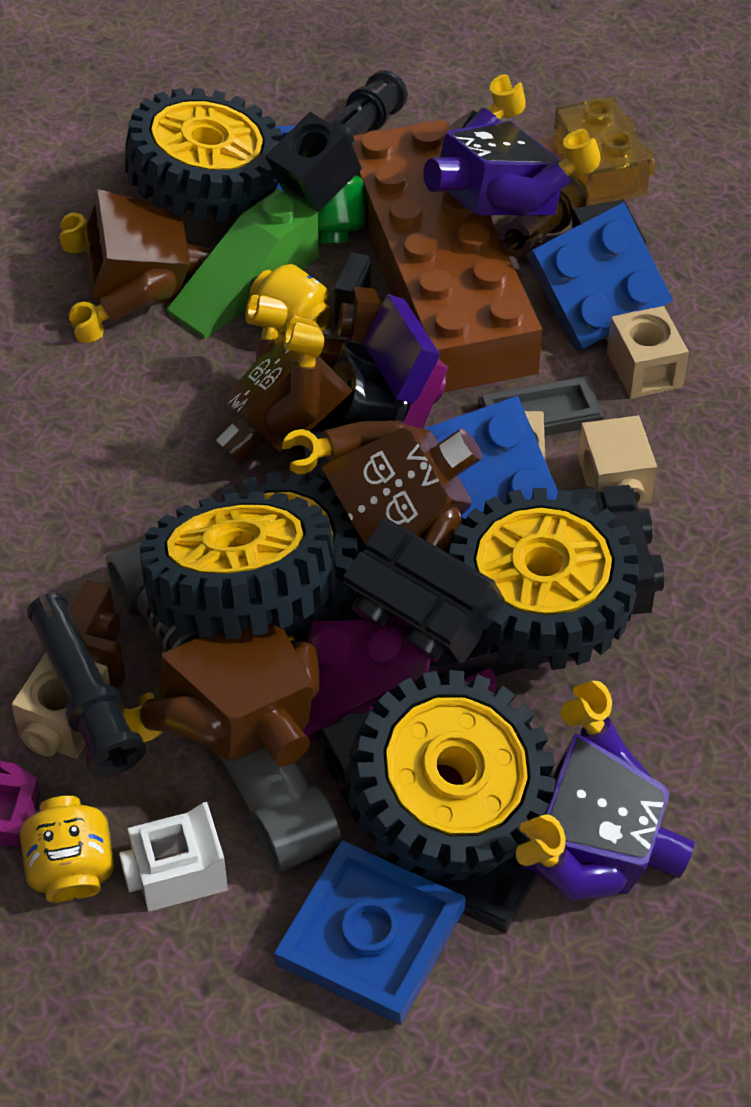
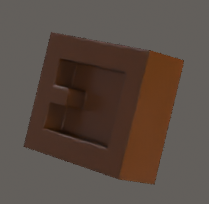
M353 286L351 303L341 304L338 336L346 337V340L324 338V347L319 355L331 369L345 341L364 344L363 342L380 310L381 303L375 289Z
M87 580L70 611L93 661L107 666L110 684L121 687L126 677L121 647L115 642L120 628V616L114 613L110 586Z

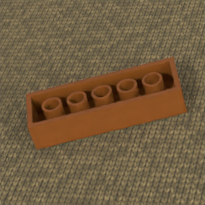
M446 119L353 135L356 142L353 149L362 167L356 176L362 178L365 187L367 224L364 228L391 295L405 299L440 353L439 360L448 367L445 375L444 392L539 374L543 329L509 256L499 246V243L502 241L498 238V232L490 215L472 213L447 191L431 192L425 185L423 177L425 163L428 159L440 158L444 136L450 131Z

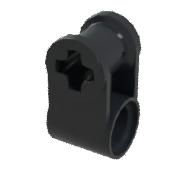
M345 341L333 364L332 370L353 391L332 410L333 418L341 423H348L351 420L359 422L403 421L408 402L396 399L364 344Z

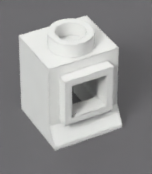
M207 802L200 804L188 813L128 828L131 850L119 852L121 865L129 893L142 890L148 912L228 890L225 860ZM188 850L187 853L155 861L157 857Z

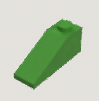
M281 189L271 193L239 216L167 308V314L204 339L212 335L246 310L251 286L263 271H274L281 265L294 264L303 269L319 257L318 212Z

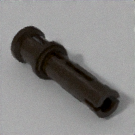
M573 175L568 176L571 182L560 191L555 215H517L512 221L502 226L498 233V238L507 236L505 240L499 243L503 252L512 257L523 256L548 233H558L568 227L572 222L573 209L588 206L589 194L584 183Z

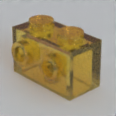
M613 96L594 98L585 102L555 108L553 145L562 160L567 158L563 140L572 131L585 129L590 139H596L601 156L599 166L590 173L577 174L573 172L571 174L579 178L586 186L589 194L588 206L647 195L649 177L653 176L655 171L652 151L649 146L642 144L635 133L631 117L628 114L624 115Z

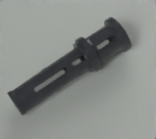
M387 70L377 71L368 78L364 87L357 88L349 95L346 101V108L329 123L333 120L338 121L349 130L352 136L380 129L387 122L389 113H397L406 104L408 92L405 83L394 72ZM384 83L387 84L382 90H377Z
M60 593L45 594L51 606L53 617H48L38 597L29 605L27 616L33 623L58 675L62 688L69 699L66 705V720L73 731L81 733L89 750L86 756V764L89 771L94 776L110 777L129 770L143 758L146 753V744L139 733L130 730L122 711L125 708V701L122 694L116 688H113L112 685L104 684L102 676L68 607L66 597Z

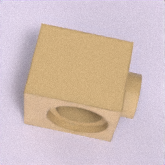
M664 306L611 317L607 354L630 399L683 387L689 351Z
M640 416L582 423L578 460L587 487H593L595 491H600L602 487L630 485L631 489H634L638 507L644 503H651L657 474V464Z
M47 652L11 704L19 738L22 739L29 749L42 756L51 757L58 752L77 759L86 744L81 733L73 731L67 723L65 712L69 699L62 688ZM94 662L104 684L110 685L107 666Z

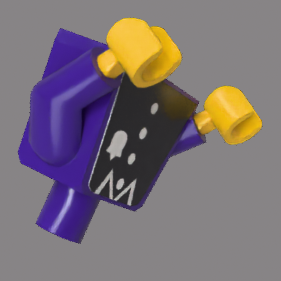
M507 74L499 75L490 84L494 103L488 109L481 108L464 128L448 131L444 136L440 158L427 160L423 170L425 185L431 192L447 191L468 210L478 215H555L560 191L571 182L568 176L573 172L577 174L590 173L599 166L601 156L596 139H590L585 129L572 131L563 140L567 158L561 160L511 121L500 122L502 117L511 118L521 114L525 109L526 99L521 82L517 83L512 89L509 76Z
M599 681L575 685L573 693L578 699L564 702L560 716L568 726L576 727L583 725L580 731L581 735L574 734L555 767L552 778H555L554 793L548 801L550 806L547 814L520 823V831L525 833L530 841L517 846L516 860L521 864V867L544 876L565 898L572 901L611 897L617 893L628 894L645 871L647 865L680 878L691 858L694 841L660 827L669 798L666 786L652 778L625 746L612 721L608 718L612 709V699L607 687Z

